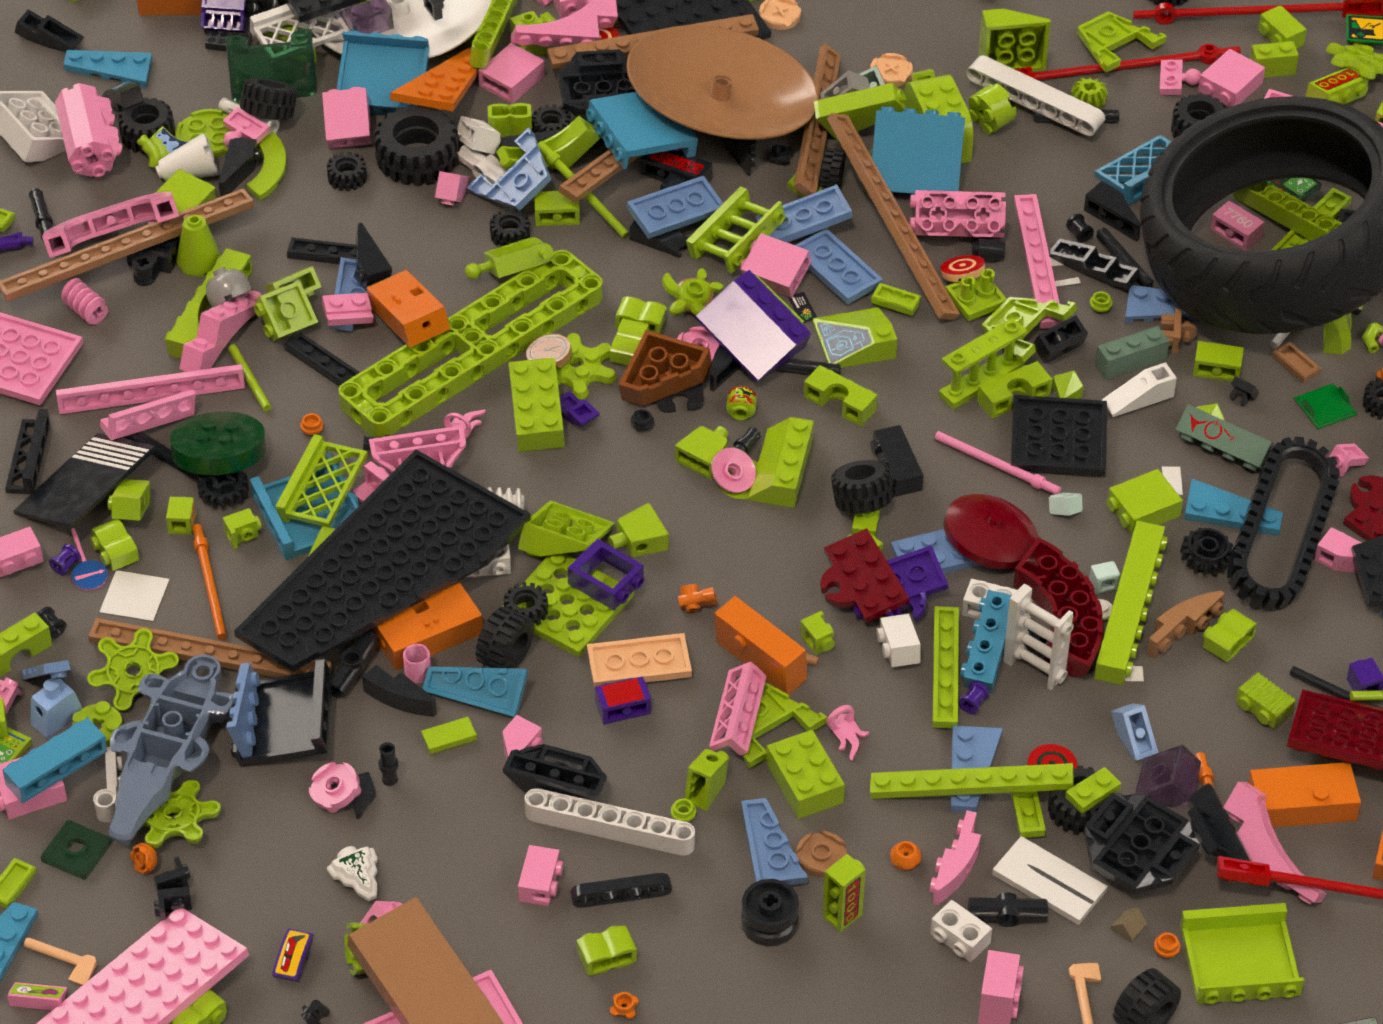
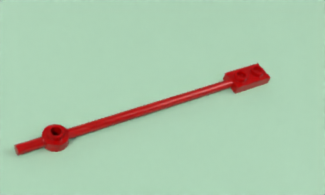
M1342 0V3L1281 5L1289 13L1341 11L1342 18H1346V14L1383 16V0ZM1161 3L1154 10L1133 11V19L1155 18L1157 23L1167 25L1172 23L1177 17L1262 14L1280 5L1174 9V6L1170 3Z
M1204 44L1196 52L1121 61L1120 66L1111 71L1161 65V60H1183V62L1199 60L1204 64L1210 65L1229 49L1239 54L1241 49L1240 46L1218 48L1213 44ZM1099 64L1033 72L1031 67L1014 69L1036 80L1105 72Z
M1218 856L1216 862L1218 878L1229 882L1241 881L1253 886H1269L1270 881L1383 900V889L1272 871L1269 864Z

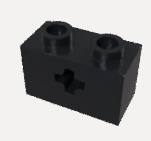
M1077 315L1038 334L1033 344L1035 345L1036 352L1044 364L1083 345L1088 332Z

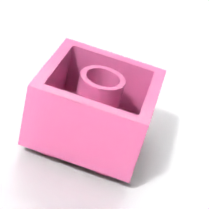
M988 950L978 1024H1010L1011 1018H1017L1024 966L1019 965L1020 955Z

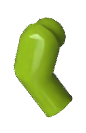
M1377 322L1369 324L1362 335L1369 353H1375L1379 350V345L1375 338L1381 336L1379 332L1383 333V327Z

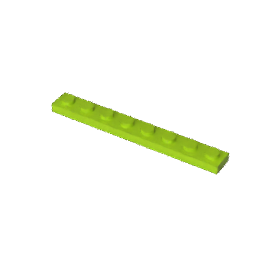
M1073 763L878 772L871 773L870 796L871 799L1069 790L1074 787Z

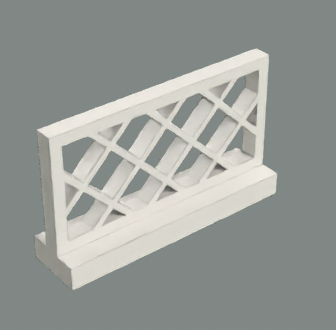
M287 4L250 17V32L253 37L256 36L272 62L343 37V32H349L350 30L338 11L331 12L330 18L319 16L313 18L311 24H307L304 22L300 23ZM317 20L327 23L326 28L314 25ZM288 24L294 26L292 31L281 29L282 26ZM333 24L340 26L342 30L335 32L329 30V28ZM297 27L307 29V34L295 33ZM270 31L274 32L272 38L263 36V33ZM314 31L321 33L322 37L313 38L310 37V34ZM278 34L288 36L287 42L276 40ZM292 38L303 41L300 45L290 44ZM273 45L284 48L283 51L275 54L272 51Z

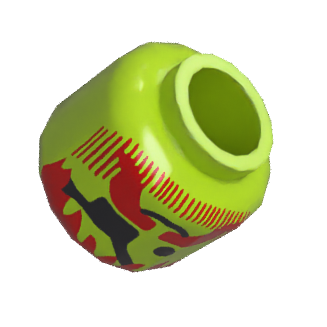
M737 386L728 392L726 410L733 419L744 421L755 414L757 396L752 389L746 386Z

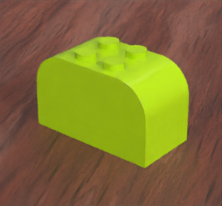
M948 74L907 82L904 89L906 101H904L905 108L917 109L916 113L925 114L926 110L939 111V115L947 116L948 112L961 113V117H965L961 163L971 162L973 149L972 120L953 77Z

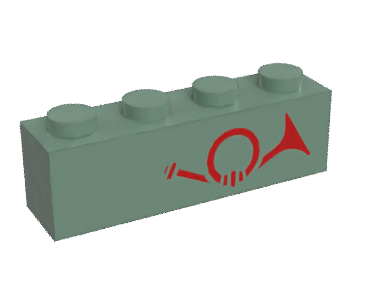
M1187 404L1176 427V430L1182 433L1181 438L1191 443L1194 442V439L1202 442L1201 447L1211 452L1218 449L1223 452L1222 456L1233 462H1235L1236 458L1244 461V467L1256 471L1257 468L1262 469L1264 461L1275 445L1267 439Z

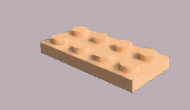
M684 633L587 644L594 688L606 683H614L643 676L645 682L692 677Z

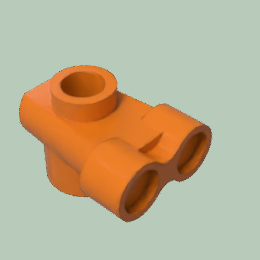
M689 584L680 588L681 595L678 596L681 610L686 609L687 613L697 612L702 606L718 605L713 587L700 591L699 585Z

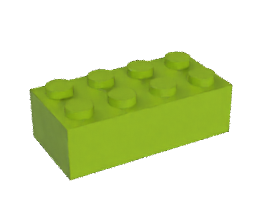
M555 357L509 362L518 452L565 447Z

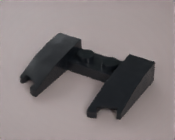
M670 172L660 185V190L689 180ZM635 220L629 227V238L631 241L678 258L681 257L679 249L687 246L686 240L689 237L676 229L648 239Z

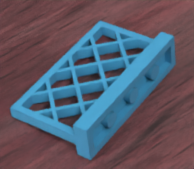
M1159 135L1095 170V177L1124 194V199L1131 205L1141 199L1145 179L1149 178L1148 172L1152 167V163L1157 158L1152 157V154H1160L1165 149L1153 147L1158 144L1167 147L1171 141ZM1140 154H1150L1149 157H1137ZM1124 163H1133V166H1120V165H1122V164H1124ZM1136 163H1149V166H1136ZM1117 172V175H1107L1106 173ZM1120 172H1132V175H1120ZM1135 172H1143L1140 175H1135Z

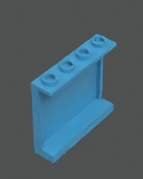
M356 30L343 32L344 43L337 89L366 88L369 112L374 115H387L390 112L394 113L395 109H404L407 106L413 105L391 101L390 92L427 72L430 53L428 39L422 36L404 37L400 34L382 35L378 32L367 34Z
M637 92L590 100L589 108L586 111L587 120L594 126L597 134L604 140L606 147L611 150L616 161L621 164L623 169H627L630 157L674 149H681L687 158L695 157L698 138L691 128L665 117L647 104Z
M881 107V110H876L872 159L891 192L915 194L916 190L959 191L965 117H961V113L948 112L947 116L939 115V111L926 110L925 114L916 113L917 109L904 108L903 112H894V107Z
M330 453L326 454L327 460L332 458ZM339 462L329 466L331 471L341 468ZM327 468L318 470L315 476L318 478L329 472ZM340 475L335 477L337 483L347 480V477ZM259 476L251 478V495L284 559L288 560L309 553L322 526L290 519L289 523L283 522L275 507L291 476L264 485ZM332 479L320 484L322 490L335 485ZM317 486L307 489L305 494L309 496L319 490ZM338 490L326 495L327 500L330 501L339 496ZM349 491L330 528L336 529L359 506L355 493ZM323 497L310 502L312 508L325 503ZM307 504L297 507L295 512L302 513L309 510ZM326 509L316 513V516L326 519L330 511Z

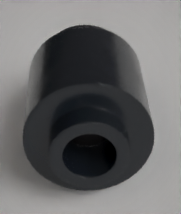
M978 238L977 242H973L972 255L980 256L984 261L998 262V260H1004L1005 242H1000V239Z

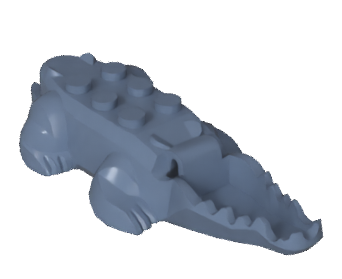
M206 654L197 655L187 661L183 671H180L170 679L157 674H148L140 681L138 692L142 693L143 697H148L151 701L142 721H132L114 729L110 739V750L112 752L127 753V760L117 789L114 818L108 830L113 842L119 841L124 845L130 844L137 831L142 828L150 815L154 814L157 808L162 807L170 798L173 781L180 777L184 770L192 773L207 760L209 746L205 739L212 724L223 723L229 716L230 708L235 706L233 694L219 692L218 683L221 681V668L219 661L215 657ZM200 669H208L210 671L204 677L197 675Z

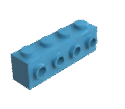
M988 590L986 598H981L978 611L982 613L980 620L975 619L972 630L975 638L974 641H969L966 655L969 656L967 663L963 662L960 672L964 687L969 688L972 682L977 681L984 684L989 692L993 693L1004 654L1009 600L1012 595Z
M87 717L81 722L73 724L63 733L52 737L40 747L32 749L27 755L17 761L9 763L7 767L2 769L5 785L23 804L106 753L105 736Z

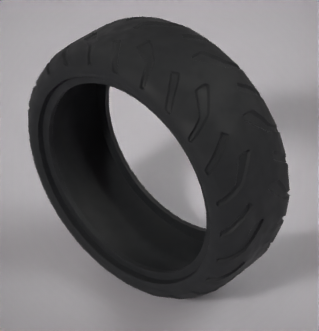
M1300 96L1270 97L1237 104L1206 116L1205 119L1197 121L1184 130L1180 136H1176L1160 153L1161 156L1156 158L1149 170V178L1145 179L1140 200L1142 204L1140 205L1139 214L1150 268L1164 293L1193 318L1217 328L1242 333H1288L1311 329L1315 326H1322L1337 320L1371 301V297L1377 296L1383 290V126L1365 113L1332 100ZM1311 178L1329 181L1352 190L1364 199L1359 208L1334 230L1315 240L1290 248L1271 251L1234 250L1209 243L1191 232L1200 217L1218 201L1240 189L1270 180Z

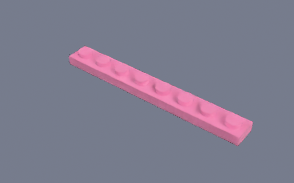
M1014 195V205L1033 297L1038 303L1056 300L1060 304L1037 195ZM1045 316L1039 322L1040 329L1051 328L1063 321Z
M242 364L61 389L56 390L59 414L151 402L189 390H193L196 395L244 389L245 384Z

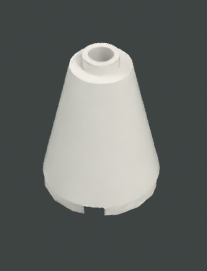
M205 133L200 134L158 161L159 165L156 166L159 178H164L165 181L178 169L191 173L197 178L220 175L217 163H214V154Z

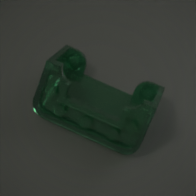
M311 29L296 30L291 34V42L248 46L247 40L243 36H225L231 97L235 102L240 103L244 80L250 78H268L290 84L298 90L297 98L309 97L317 92Z

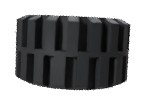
M246 79L243 84L240 108L251 115L272 120L290 119L294 115L298 90L290 84L274 79Z
M1199 93L1182 97L1180 101L1176 102L1173 110L1171 124L1173 138L1180 136L1184 130L1197 121L1225 109V104L1219 102V99L1216 97L1212 98L1211 95Z
M143 97L144 101L125 109L121 108V112L118 114L121 141L125 144V147L132 149L133 152L139 151L141 154H146L141 149V146L137 144V140L142 135L151 138L163 126L174 136L175 127L173 112L170 106L165 104V101H158L157 98L148 99V97Z
M875 460L854 461L837 468L831 475L835 506L841 511H846V513L862 514L877 511L886 507L894 498L890 468H888V465L883 464V462Z
M506 606L499 607L485 622L479 634L475 652L477 661L490 668H517L530 648L534 634L533 620Z
M1077 766L1074 769V786L1096 773L1093 771L1094 768L1088 767V769H1085L1083 766ZM1067 790L1050 791L1048 811H1050L1049 816L1051 820H1055L1054 824L1057 827L1062 826L1063 831L1068 832L1070 830L1076 835L1079 832L1084 834L1087 823L1108 799L1106 798L1082 814L1065 798Z
M1147 969L1136 976L1123 990L1116 1002L1113 1020L1118 1024H1167L1179 1005L1182 991L1157 969Z

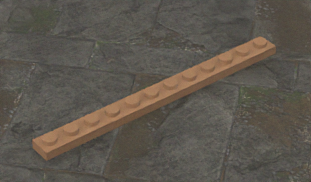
M831 113L827 120L832 127V131L836 134L841 147L850 159L851 165L855 168L860 181L864 184L869 197L873 200L878 213L887 225L888 231L891 232L897 247L901 250L906 263L914 273L915 279L920 284L925 297L933 307L935 315L939 319L956 320L960 315L958 309L849 116Z
M242 188L179 212V217L160 223L157 221L1 280L0 293L7 302L17 299L28 293L38 291L49 285L181 236L183 222L188 216L200 215L209 225L253 208L254 201L246 190Z

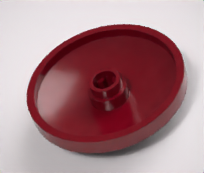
M969 494L957 498L950 504L943 521L945 534L957 551L968 559L991 568H1015L1038 538L1034 524L1022 510L1004 499L986 494Z

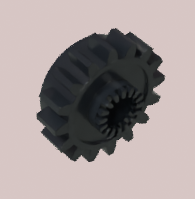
M1198 528L1195 531L1191 530L1189 536H1184L1180 549L1182 553L1181 560H1187L1186 567L1194 566L1193 572L1195 573L1198 570H1202L1203 575H1206L1207 571H1211L1213 575H1216L1217 570L1223 573L1225 567H1229L1227 564L1232 555L1233 543H1229L1228 536H1225L1216 529Z

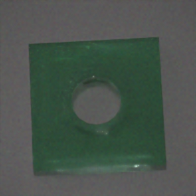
M67 820L40 856L41 862L86 880L111 846L112 839L107 835ZM73 841H78V844L84 845L81 850L76 852L68 850Z

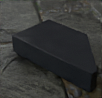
M369 772L358 774L361 793L351 801L356 819L361 818L367 805L371 804L376 797Z

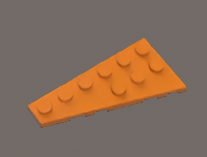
M467 48L390 92V100L454 111L479 74L478 70L480 68L473 67L469 63L471 48Z

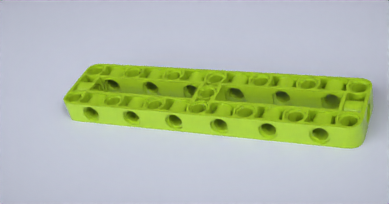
M557 250L549 262L524 270L448 318L450 330L413 347L405 344L344 382L338 389L340 409L370 436H391L527 350L528 346L535 339L554 333L598 305L603 299L602 278L567 250ZM562 285L565 288L564 291H559L541 302L534 310L527 314L524 313L509 322L494 335L488 336L485 333L558 286ZM458 351L462 354L439 366L426 378L417 380L401 390L397 396L386 403L376 402L453 352Z

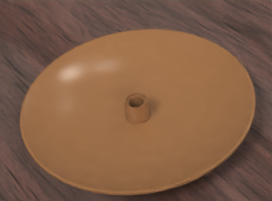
M702 25L665 28L639 40L633 46L627 58V74L639 96L665 117L700 132L734 139L774 138L798 130L807 124L815 114L814 101L818 100L819 95L818 91L816 93V84L808 71L795 58L782 49L743 32Z

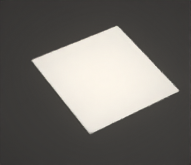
M116 570L100 612L153 621L169 579Z

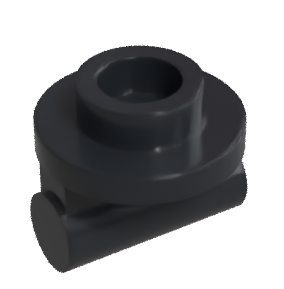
M313 1000L309 1007L306 1005L301 1007L304 1011L301 1016L307 1024H321L319 1020L330 1014L329 1008L319 1000Z

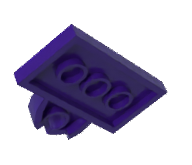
M932 545L887 560L907 593L910 603L883 615V617L902 615L901 612L903 610L910 609L913 611V620L916 622L926 611V596L949 589L948 582ZM852 606L856 619H862L863 617L857 607Z

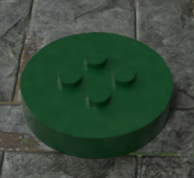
M219 411L193 416L178 424L170 435L171 454L174 463L181 469L195 474L224 475L235 473L256 464L266 452L265 430L261 422L252 416L238 412Z

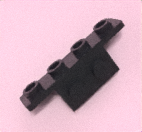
M1207 783L1190 796L1194 807L1187 812L1192 820L1190 821L1192 829L1202 839L1201 846L1208 855L1216 857L1223 856L1252 861L1213 786Z

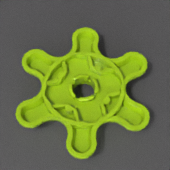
M1330 43L1326 48L1328 53L1335 55L1331 59V64L1334 66L1358 70L1360 75L1367 79H1375L1376 74H1383V54L1373 52L1374 48L1362 43H1354L1352 46Z
M570 333L567 339L571 344L572 356L564 366L560 368L556 366L558 385H568L572 389V393L579 400H583L589 395V384L593 382H602L607 385L613 384L617 380V375L613 369L602 365L603 361L610 358V344L602 343L599 346L588 348L582 345V339L577 333ZM579 362H581V365L578 367L571 366L573 364H578Z
M141 628L137 630L134 634L133 642L127 646L117 644L110 637H105L98 643V650L107 657V664L102 669L91 671L87 676V681L94 688L102 686L114 687L116 696L113 704L119 711H127L132 705L133 698L142 694L138 692V687L145 675H160L163 671L174 669L179 663V657L174 652L170 651L163 654L152 652L150 644L153 640V635L149 629ZM131 666H136L140 669V672L135 677L126 672Z
M196 780L185 781L180 789L171 792V796L162 807H158L154 814H151L149 819L144 822L143 826L151 828L145 836L146 843L153 848H159L167 838L172 836L184 837L190 844L199 843L203 837V830L197 823L203 819L216 818L221 810L220 803L213 800L206 802L198 801L195 797L199 793L200 783ZM171 813H178V815L174 816L175 819L168 816Z

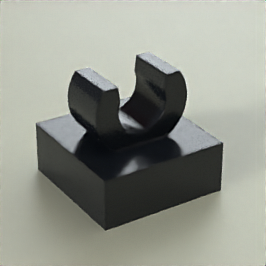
M1237 376L1231 382L1234 390L1231 391L1230 398L1234 401L1236 396L1243 395L1240 401L1242 406L1248 403L1249 398L1255 400L1259 394L1256 386Z

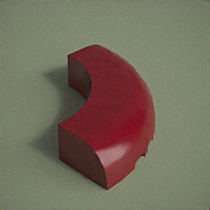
M1038 537L1016 566L1013 587L1019 589L1023 584L1031 587V599L1040 608L1059 619L1069 610L1073 612L1072 624L1074 626L1070 635L1066 671L1068 676L1083 677L1091 668L1101 644L1103 614L1100 600L1097 599L1094 592L1095 588L1087 575L1084 576L1078 569V564L1075 561L1071 562L1063 555V551ZM1050 625L1051 631L1054 632V627ZM1048 641L1046 645L1052 648L1053 643ZM1044 655V661L1050 664L1051 659Z

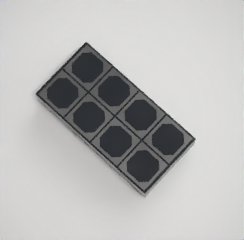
M210 29L205 42V48L247 54L252 41V34Z

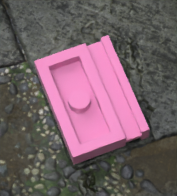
M368 293L325 295L322 297V305L328 320V326L373 323L374 316L371 312L372 308Z

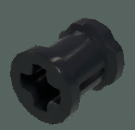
M1080 213L1072 215L1067 220L1066 227L1074 232L1075 238L1079 243H1084L1093 236L1094 229L1085 223V218Z
M44 607L37 612V615L49 626L51 638H57L64 633L67 624L63 619H59L55 615V611L51 607Z

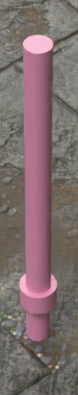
M940 431L935 435V440L1030 483L1033 488L1043 489L1054 495L1061 492V487L1046 481V477L1039 474L1033 475L1016 466H1011V464Z

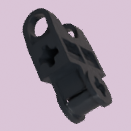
M180 236L127 256L128 265L132 266L135 270L133 278L137 285L148 286L153 284L160 271L171 273L177 261Z

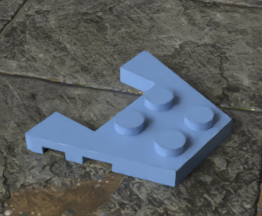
M529 127L514 141L525 154L493 185L480 174L467 187L473 194L520 211L552 180L535 134Z

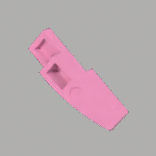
M966 811L964 820L960 819L956 834L960 835L959 840L954 839L952 849L945 848L943 858L938 857L935 872L938 873L937 878H932L929 893H934L933 904L938 905L953 894L965 881L976 862L981 842V835L974 833L976 812Z

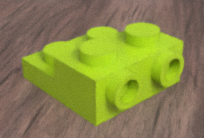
M300 281L261 295L255 300V313L258 317L262 316L265 322L263 326L264 333L268 338H272L273 342L318 323Z

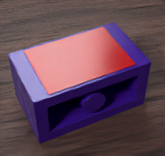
M643 676L595 687V703L603 725L651 714V697Z

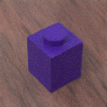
M1373 658L1350 663L1347 681L1353 691L1383 690V675Z

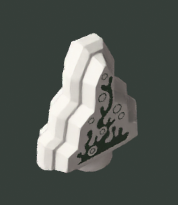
M353 846L342 849L338 853L337 859L333 860L326 868L327 872L333 880H340L344 886L353 887L357 895L368 902L377 898V882L374 877L377 874L375 864L378 862V858L374 849L364 847L357 850Z

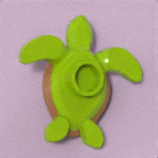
M703 268L698 270L697 278H687L679 284L675 283L669 273L664 274L662 278L665 290L675 297V301L669 310V313L674 317L679 316L684 311L697 315L712 301L713 292H720L724 285L719 282L710 283L705 280L707 273Z

